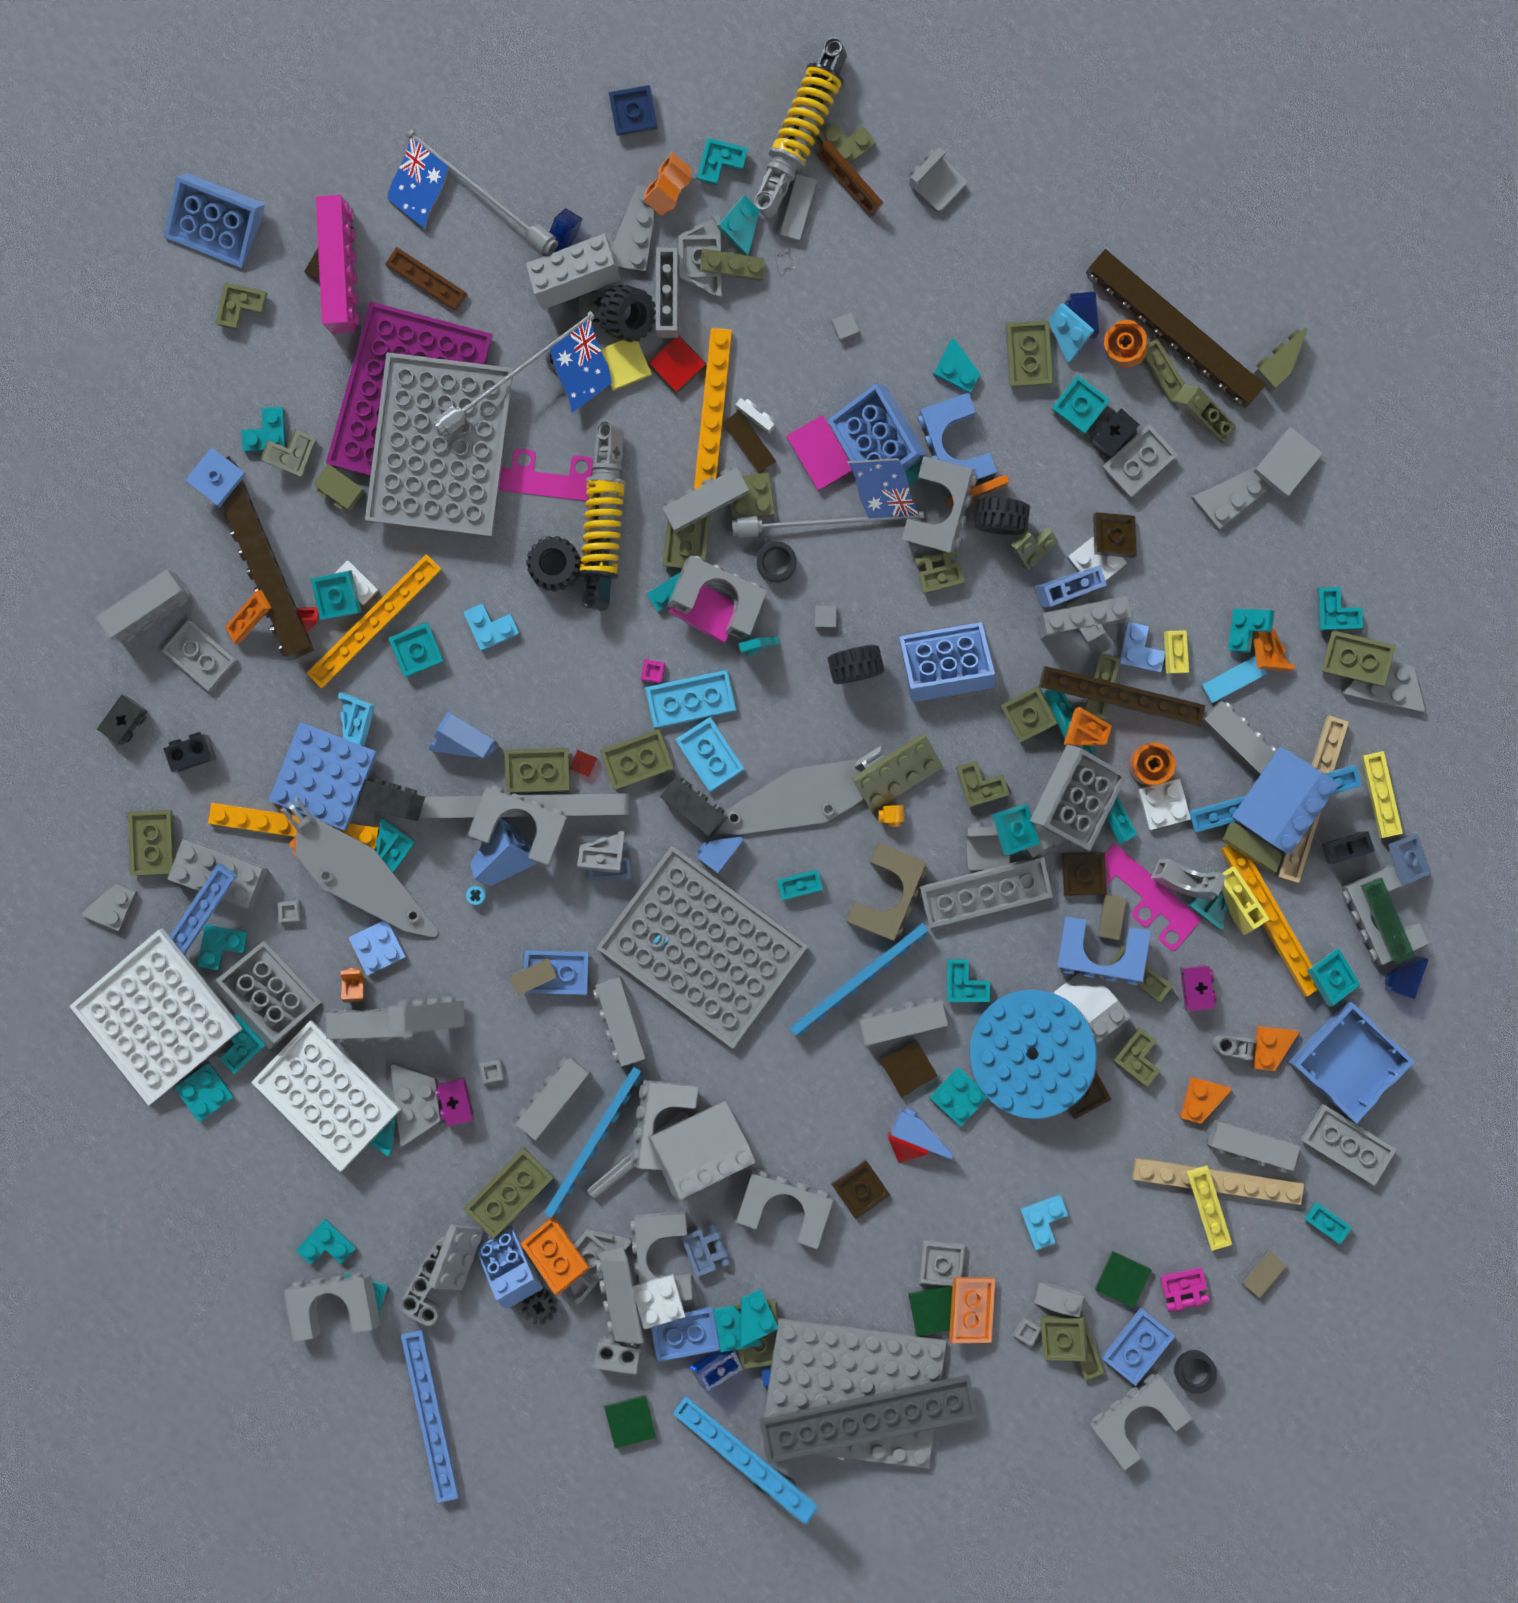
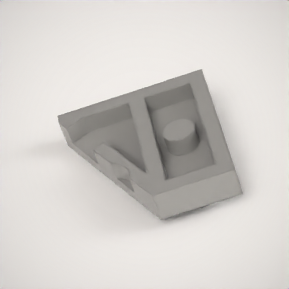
M620 831L618 834L608 838H600L594 843L589 842L581 845L577 868L620 873L625 831Z
M115 884L85 909L81 916L114 930L121 931L137 892L120 884Z

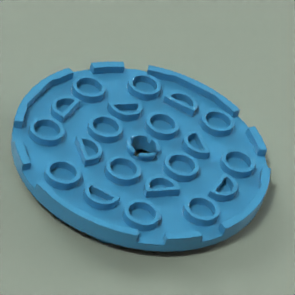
M1033 989L1005 995L984 1011L974 1028L970 1043V1061L974 1077L986 1097L996 1106L1010 1114L1024 1118H1046L1064 1112L1084 1096L1096 1072L1098 1051L1090 1023L1073 1003L1053 992ZM1030 1048L1037 1049L1039 1055L1036 1060L1029 1059L1028 1051Z

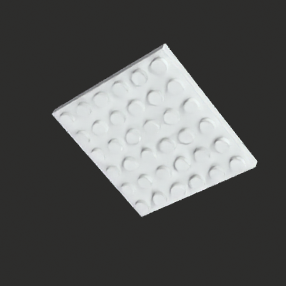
M163 928L156 931L70 1005L73 1012L148 1106L242 1029Z

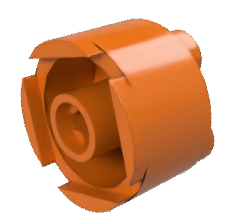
M1121 320L1116 322L1106 332L1104 347L1111 363L1118 367L1130 368L1142 363L1148 351V341L1144 329L1138 323L1132 320ZM1125 341H1129L1128 347H1123Z
M1154 742L1139 746L1134 750L1129 760L1131 776L1137 782L1146 786H1154L1166 782L1172 777L1176 768V761L1171 750L1161 743ZM1153 760V763L1156 764V767L1151 768V766L1148 765L1149 761Z

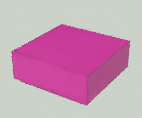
M644 659L641 680L662 684L665 663Z

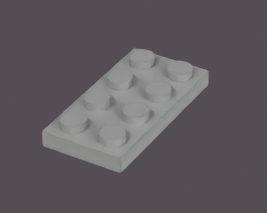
M1324 1104L1321 1105L1300 1139L1374 1186L1397 1150Z

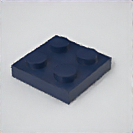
M650 85L608 92L616 136L658 129Z

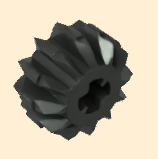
M543 1288L541 1293L538 1291L522 1301V1304L526 1306L522 1308V1313L529 1312L526 1320L533 1317V1324L535 1325L538 1319H540L542 1325L546 1323V1318L551 1321L553 1319L551 1313H557L558 1310L554 1307L558 1301L556 1299L550 1300L554 1293L551 1292L546 1295V1288ZM538 1302H541V1303H542V1309H541V1310H538V1309H537V1308H538V1306H537Z

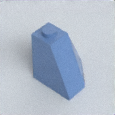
M447 712L434 736L437 741L435 743L432 741L429 746V750L437 753L486 759L487 756L491 757L497 748L494 745L496 740L450 712Z
M503 819L499 820L490 844L482 843L470 863L474 879L479 883L483 882L489 886L537 864V862L528 858L532 844L529 841L525 843L523 838L517 834L519 832L518 829Z

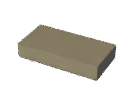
M1104 895L1098 930L1099 937L1120 940L1127 898Z
M549 958L510 976V979L518 995H521L558 976Z
M1268 1251L1242 1284L1260 1298L1287 1265L1272 1252Z

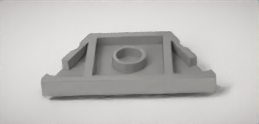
M720 215L713 217L714 219L695 226L693 230L678 235L679 279L715 297L722 298L721 275L700 272L701 251L703 249L721 251L720 230L716 227L720 223Z
M1392 662L1385 687L1353 680L1348 688L1343 691V695L1417 712H1424L1425 710L1414 666Z
M391 1064L395 1103L401 1108L397 1113L400 1145L404 1146L441 1121L440 1104L435 1092L437 1081L435 1077L421 1074L418 1071L407 1069L397 1064Z
M587 1228L574 1243L590 1266L588 1271L569 1286L578 1305L602 1278V1273L598 1274L596 1261L599 1260L598 1253L618 1248H624L625 1251L632 1243L630 1238Z

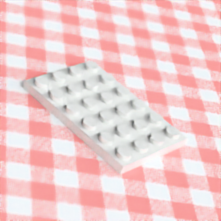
M310 1020L251 1082L340 1172L357 1157L401 1110L336 1043H333L332 1039H326V1033L313 1020Z

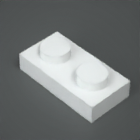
M742 398L739 399L736 403V409L740 410L744 416L767 434H770L774 428L773 419L765 412L762 414L758 412L756 405L750 400L744 401Z
M347 560L335 573L352 570L359 602L365 605L379 590Z

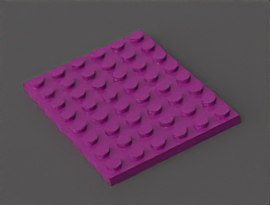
M370 301L326 464L371 476L387 352L485 365L493 334Z

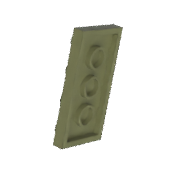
M922 733L852 777V780L868 808L873 812L934 774L943 766L927 736Z
M523 1147L464 1207V1210L494 1239L554 1176Z

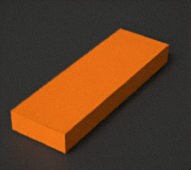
M1003 475L971 488L970 495H972V499L1005 487L1008 485L1009 479L1007 475ZM952 496L948 497L946 501L949 509L954 504Z
M262 590L255 591L225 626L234 644H240L271 609Z

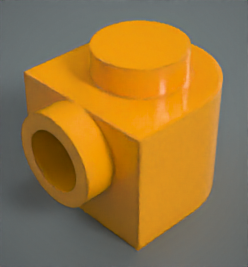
M904 805L881 806L882 810L878 811L879 823H888V827H899L900 822H905Z

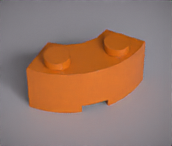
M672 152L656 172L659 176L648 185L643 201L661 216L667 211L671 212L677 204L676 201L679 193L692 179V168Z

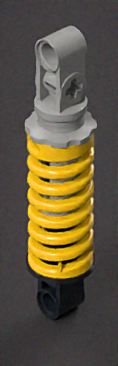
M838 38L827 40L817 63H809L807 65L806 77L802 79L801 88L796 92L797 98L793 99L791 103L792 108L788 110L787 118L782 123L783 128L778 132V139L774 141L769 149L768 154L773 159L767 166L768 171L754 200L756 207L764 217L770 218L777 213L781 201L787 193L790 181H793L795 178L796 170H804L806 159L802 156H809L811 151L807 146L815 144V140L811 136L819 135L820 130L816 126L824 124V119L821 116L828 115L829 109L826 106H831L834 102L830 95H837L844 83L839 73L847 59V52ZM766 202H770L768 206L763 207Z
M606 420L601 421L596 428L595 458L592 465L594 475L586 478L588 488L586 495L590 499L585 502V507L589 511L585 512L584 518L589 522L583 525V529L588 533L582 536V540L586 545L582 546L581 551L585 556L580 559L581 564L578 575L585 577L582 603L586 608L598 611H605L609 607L611 579L618 578V564L612 563V566H609V561H618L619 556L610 554V549L618 550L620 548L619 544L611 543V538L619 539L621 537L619 532H615V527L619 528L622 526L620 521H616V516H622L623 514L622 510L617 509V505H622L624 502L618 496L624 497L626 482L619 477L620 472H622L621 459L623 455L624 429L621 425Z

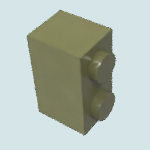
M329 464L313 484L318 488L316 492L325 499L331 497L335 500L333 505L343 512L345 509L352 512L366 493L360 486Z

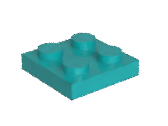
M1076 375L1052 406L1051 410L1084 435L1110 402V399L1079 375Z
M352 570L310 578L320 620L362 612Z
M428 622L388 638L405 678L444 662Z
M1028 803L992 814L1004 856L1040 844L1035 825L1030 821L1032 815Z
M1339 948L1331 951L1307 970L1328 1007L1334 1006L1361 985Z
M211 1062L174 1088L198 1122H201L235 1097Z
M958 1066L929 1096L960 1127L987 1099L979 1085Z

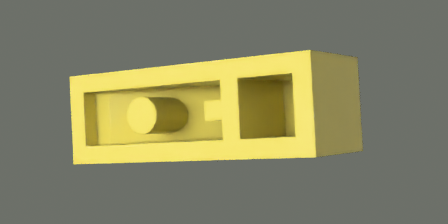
M1233 866L1224 871L1222 874L1226 878L1222 893L1232 919L1242 934L1245 935L1270 919L1236 867Z

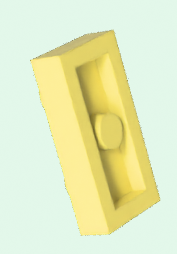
M1187 630L1165 631L1166 674L1189 673Z

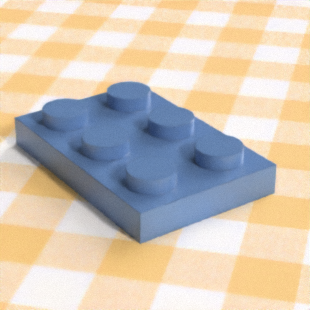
M525 950L524 969L549 958L558 976L525 993L588 994L589 952Z
M713 1306L684 1311L685 1317L651 1327L657 1362L720 1350Z
M1140 1308L1101 1358L1136 1386L1175 1335L1144 1309Z

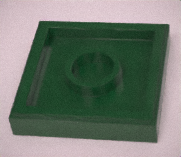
M1112 1250L1094 1289L1134 1308L1152 1269Z
M950 1286L908 1293L916 1336L950 1330L952 1301Z
M646 1394L604 1406L615 1449L656 1438L657 1435Z

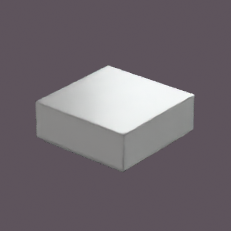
M851 312L832 320L839 341L859 333Z
M815 606V628H836V606Z
M300 900L277 902L279 923L302 921Z
M501 1059L479 1063L483 1084L504 1080Z
M1022 1317L1013 1336L1032 1347L1041 1332V1326Z

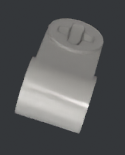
M1218 1035L1213 1039L1212 1047L1217 1053L1226 1056L1253 1060L1251 1055L1253 1043H1256V1039ZM1223 1040L1228 1041V1047L1225 1050L1220 1048Z

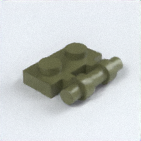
M956 549L951 553L942 550L940 553L932 555L928 553L915 559L916 567L924 565L926 571L918 573L923 594L965 583L960 562L951 564L950 559L958 557ZM944 562V566L933 569L932 563Z

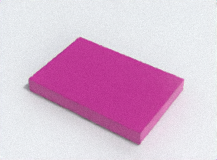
M823 415L786 436L817 491L852 472L851 467L847 463L849 462L847 455Z
M705 585L700 588L693 608L688 614L670 608L668 612L723 644L729 635L725 631L733 613V601Z

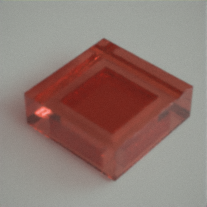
M577 750L570 770L590 777L597 757Z

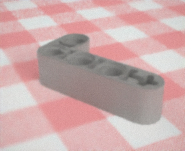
M446 1236L439 1238L433 1245L400 1302V1309L404 1314L426 1326L434 1324L440 1315L439 1306L426 1298L432 1288L428 1283L433 1272L428 1268V1262H437V1254ZM417 1281H425L427 1288L420 1289L417 1286ZM406 1299H413L416 1302V1307H409L406 1304ZM426 1309L432 1310L434 1318H427L424 1311Z

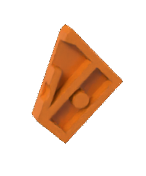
M1272 628V632L1253 631L1257 669L1286 672L1295 669L1294 664H1289L1283 653L1286 652V649L1279 641V636L1274 628Z
M1081 707L1075 708L1064 745H1106L1112 725Z
M1256 1026V1043L1254 1044L1252 1068L1275 1071L1298 1036L1299 1031Z
M1190 1076L1179 1117L1202 1124L1228 1095L1231 1088Z

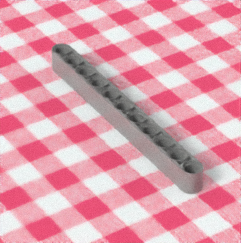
M629 794L520 795L524 797L523 801L530 804L532 801L539 802L544 805L546 810L552 811V808L564 812L563 816L630 815ZM482 796L425 797L419 819L474 818ZM514 811L504 815L503 817L531 816L524 812Z

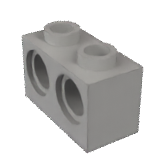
M612 1336L599 1338L594 1368L636 1374L641 1344L615 1341V1338ZM610 1348L613 1351V1355L606 1357L602 1354V1350ZM630 1351L634 1354V1358L626 1360L623 1357V1353Z

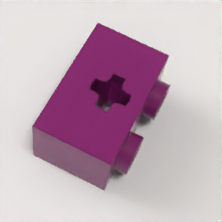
M1200 965L1180 968L1185 1010L1213 1009L1214 1003L1217 1002L1215 990H1212L1211 982H1214V973L1210 966ZM1199 984L1203 985V989H1200V992L1195 990V987L1199 986Z
M465 1077L439 1083L435 1092L437 1100L441 1101L443 1107L440 1110L442 1121L446 1122L447 1126L472 1121L474 1114ZM452 1097L454 1100L459 1101L456 1107H454V1104L449 1103Z

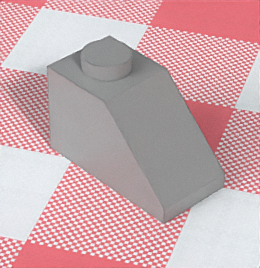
M1039 1282L1034 1303L1058 1313L1079 1317L1084 1296L1077 1290Z

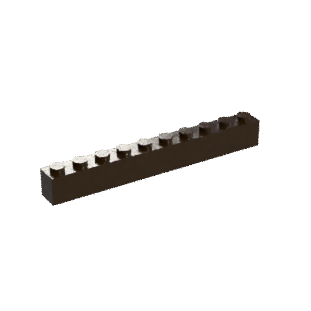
M1107 249L1103 250L1086 271L1088 279L1092 283L1103 287L1105 294L1110 298H1116L1125 311H1131L1136 315V320L1139 323L1150 327L1152 333L1157 338H1163L1172 351L1183 355L1187 364L1196 366L1205 379H1211L1216 383V388L1222 393L1230 395L1232 401L1237 406H1243L1244 408L1249 406L1266 386Z
M230 456L226 457V459H228L231 463L237 466L236 462ZM242 479L222 505L225 511L222 514L225 521L231 524L233 529L230 531L231 536L235 542L239 543L241 548L238 550L239 555L243 561L247 562L249 567L246 569L247 574L251 580L255 581L257 586L254 590H262L271 606V609L265 616L271 619L273 625L270 628L274 637L279 638L281 643L278 645L283 657L286 656L292 661L315 651Z

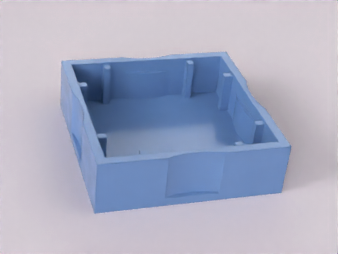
M1345 1001L1288 1063L1346 1118L1357 1124L1377 1103L1381 1094L1394 1084L1415 1061L1393 1040L1383 1035L1375 1023L1354 1003Z

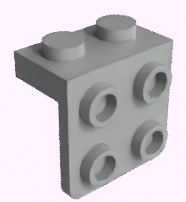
M940 146L936 151L931 150L924 158L925 162L921 167L917 165L911 171L909 186L938 212L942 211L967 183L966 179L944 160L946 152Z
M984 823L971 824V828H965L967 868L969 870H987L1010 864L1009 855L1004 856L994 823H992V827H984Z

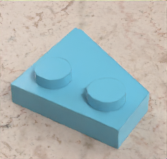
M1064 303L1058 306L1048 320L1068 363L1071 362L1094 332V329Z
M339 692L338 697L342 699L343 712H340L343 723V739L365 746L375 705L345 692Z

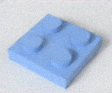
M384 920L349 937L367 976L407 957L391 924Z

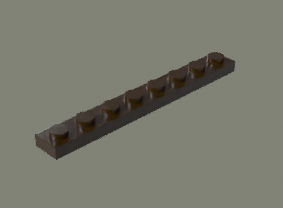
M1048 666L1043 667L1039 688L1196 726H1201L1206 706Z

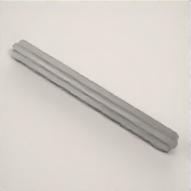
M682 1110L654 1134L690 1118L686 1111ZM631 1153L588 1188L587 1191L592 1198L596 1199L634 1167L631 1161Z

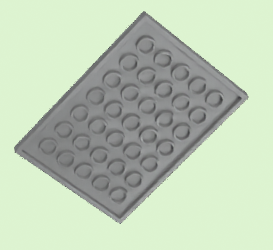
M387 352L365 521L487 537L493 536L513 377L465 412V424L451 435L447 434L443 437L434 425V422L439 415L451 406H454L455 409L460 407L461 410L512 373L514 371L513 368Z
M671 846L599 943L597 949L733 1049L808 945L675 847ZM660 934L662 940L656 944H653L657 936ZM667 937L668 941L666 942L663 948H660V946L664 942V939H666Z
M778 1318V1329L775 1336L764 1418L939 1381L942 1376L946 1340ZM934 1428L815 1453L814 1455L929 1468ZM761 1434L760 1448H765L763 1435Z

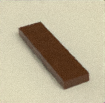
M829 140L825 141L816 156L863 209L873 217L884 202Z
M398 247L395 248L385 263L388 268L455 312L467 296L465 291Z

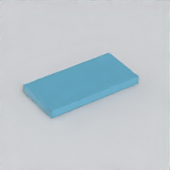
M728 670L645 687L654 729L736 711Z

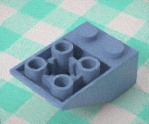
M513 1227L478 1246L476 1250L494 1297L505 1309L543 1289L537 1272L520 1244L521 1242Z

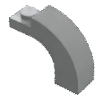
M1159 859L1151 876V879L1172 890L1206 900H1214V897L1219 895L1224 888L1226 878L1220 872L1201 873L1188 869L1171 859Z

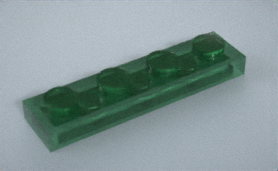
M1379 877L1360 885L1393 964L1396 965L1415 957L1383 878Z

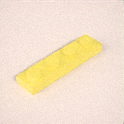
M1384 751L1361 756L1379 837L1385 838L1403 834Z
M1208 1166L1187 1171L1211 1250L1232 1245Z

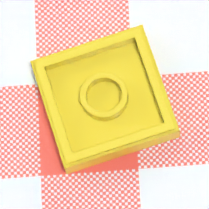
M621 340L601 349L609 367L612 381L610 385L613 391L652 375L638 341L627 342Z

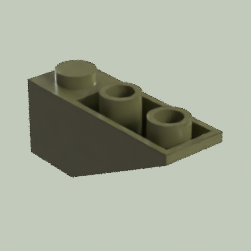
M1306 327L1301 332L1298 329L1288 337L1290 341L1285 346L1281 343L1272 351L1274 355L1270 359L1265 357L1256 365L1259 369L1254 372L1255 376L1266 385L1265 387L1270 392L1292 373L1308 330Z
M1184 384L1172 400L1184 414L1223 443L1236 427L1200 387Z

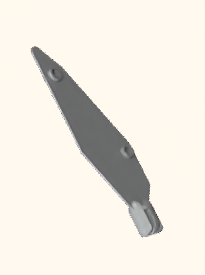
M879 746L860 759L793 768L725 810L723 815L727 820L717 833L739 835L828 822L863 800L852 777L883 759L887 754L882 753L866 762V760L883 750L882 746ZM732 814H736L738 816V819L736 821H732L730 819V816Z
M298 797L294 800L307 815L306 817L301 815L292 802L287 804L299 819L298 823L284 807L281 809L297 830V858L322 889L403 931L429 937L437 935V928L373 848L315 818ZM415 912L416 917L414 919L409 918V913Z

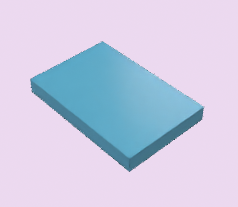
M711 717L675 739L709 792L714 791L745 770Z

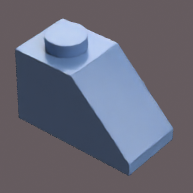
M736 837L713 840L708 844L704 842L697 851L700 854L698 858L718 873L744 839Z

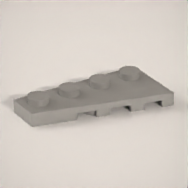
M637 185L612 245L618 269L642 273L647 272L655 210L643 201L647 190L646 186Z
M1255 468L1192 497L1193 501L1217 530L1271 487L1253 472Z

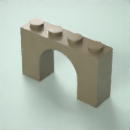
M878 843L870 863L890 870L898 876L902 884L901 899L897 905L885 911H877L853 902L846 921L894 941L896 937L900 938L904 928L901 925L903 918H908L912 907L909 906L911 898H916L920 889L917 886L920 878L924 879L928 867H925V861Z

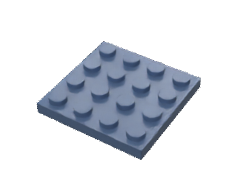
M299 722L268 801L289 808L287 804L292 802L300 813L306 815L294 800L298 797L315 818L347 831L358 804L365 780L368 779L378 752Z

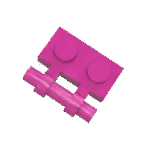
M1202 1267L1160 1276L1164 1297H1173V1302L1166 1303L1168 1312L1174 1310L1179 1312L1183 1311V1308L1192 1306L1195 1308L1202 1307V1304L1209 1303L1207 1294L1201 1296L1199 1294V1291L1207 1289ZM1192 1293V1298L1181 1300L1180 1295Z

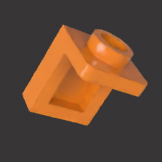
M348 968L345 971H340L342 978V1002H364L365 977L362 970Z

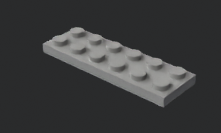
M1043 856L919 887L929 928L1053 897Z

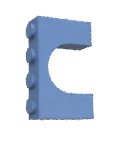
M969 393L921 409L920 416L917 418L920 428H924L927 436L924 438L928 449L932 448L934 454L932 458L976 469L975 474L978 475L977 482L996 475L997 470L990 452L969 460H957L949 456L942 445V434L947 427L974 417L976 412Z
M1065 916L1057 965L1058 968H1062V973L1074 974V971L1083 972L1082 976L1095 978L1096 974L1103 975V980L1116 982L1117 978L1125 979L1126 984L1138 985V982H1143L1151 931L1129 927L1127 945L1123 957L1113 965L1100 966L1091 962L1084 952L1083 945L1087 920Z

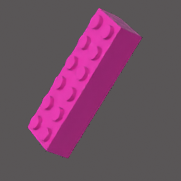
M342 195L316 196L322 324L332 334L357 332L356 325H359L360 321L355 304H358V293L354 287V284L357 283V273L353 267V263H356V252L352 247V242H355V231L351 229V221H354V211Z

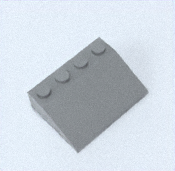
M1067 744L1030 821L1090 851L1127 775L1087 751Z
M262 941L215 980L212 986L217 994L269 1049L283 1039L321 1003L265 941Z
M1078 972L1053 993L1069 1000L1084 1014L1091 1025L1096 1043H1098L1131 1016L1097 975H1095V978L1082 976L1083 972Z
M725 1101L649 1137L672 1196L679 1200L755 1163L749 1145Z

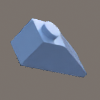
M1101 565L1038 585L1035 589L1041 607H1051L1104 587L1107 584Z
M906 1108L905 1111L899 1110L891 1130L892 1136L952 1159V1153L924 1121L917 1116L918 1112Z

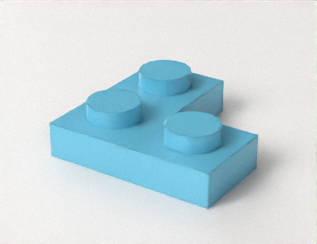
M483 603L463 612L481 651L520 634L511 614L491 622Z
M1060 1194L1020 1209L1035 1250L1055 1244L1049 1223L1068 1216Z

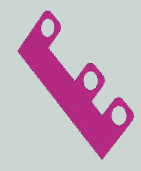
M516 449L514 451L512 469L501 467L498 489L500 491L583 501L588 500L586 495L588 490L586 478L591 477L593 464L590 457L573 456L571 458L569 476L533 471L535 452L527 449ZM527 453L530 456L531 461L527 466H520L518 464L517 457L519 454ZM578 460L587 462L588 469L586 472L578 473L575 470L574 466Z
M1114 843L1105 853L1106 885L1117 875L1143 898L1132 911V917L1142 926H1149L1159 913L1168 919L1170 923L1159 935V940L1170 950H1176L1202 918L1164 885L1151 879L1152 875ZM1141 907H1148L1151 910V917L1148 920H1141L1138 917V910ZM1173 930L1178 933L1179 939L1175 944H1169L1166 941L1165 935L1168 931Z

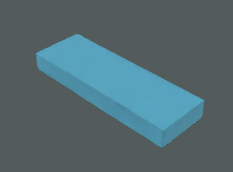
M1256 656L1207 681L1201 687L1209 702L1213 703L1268 673L1265 669H1257Z

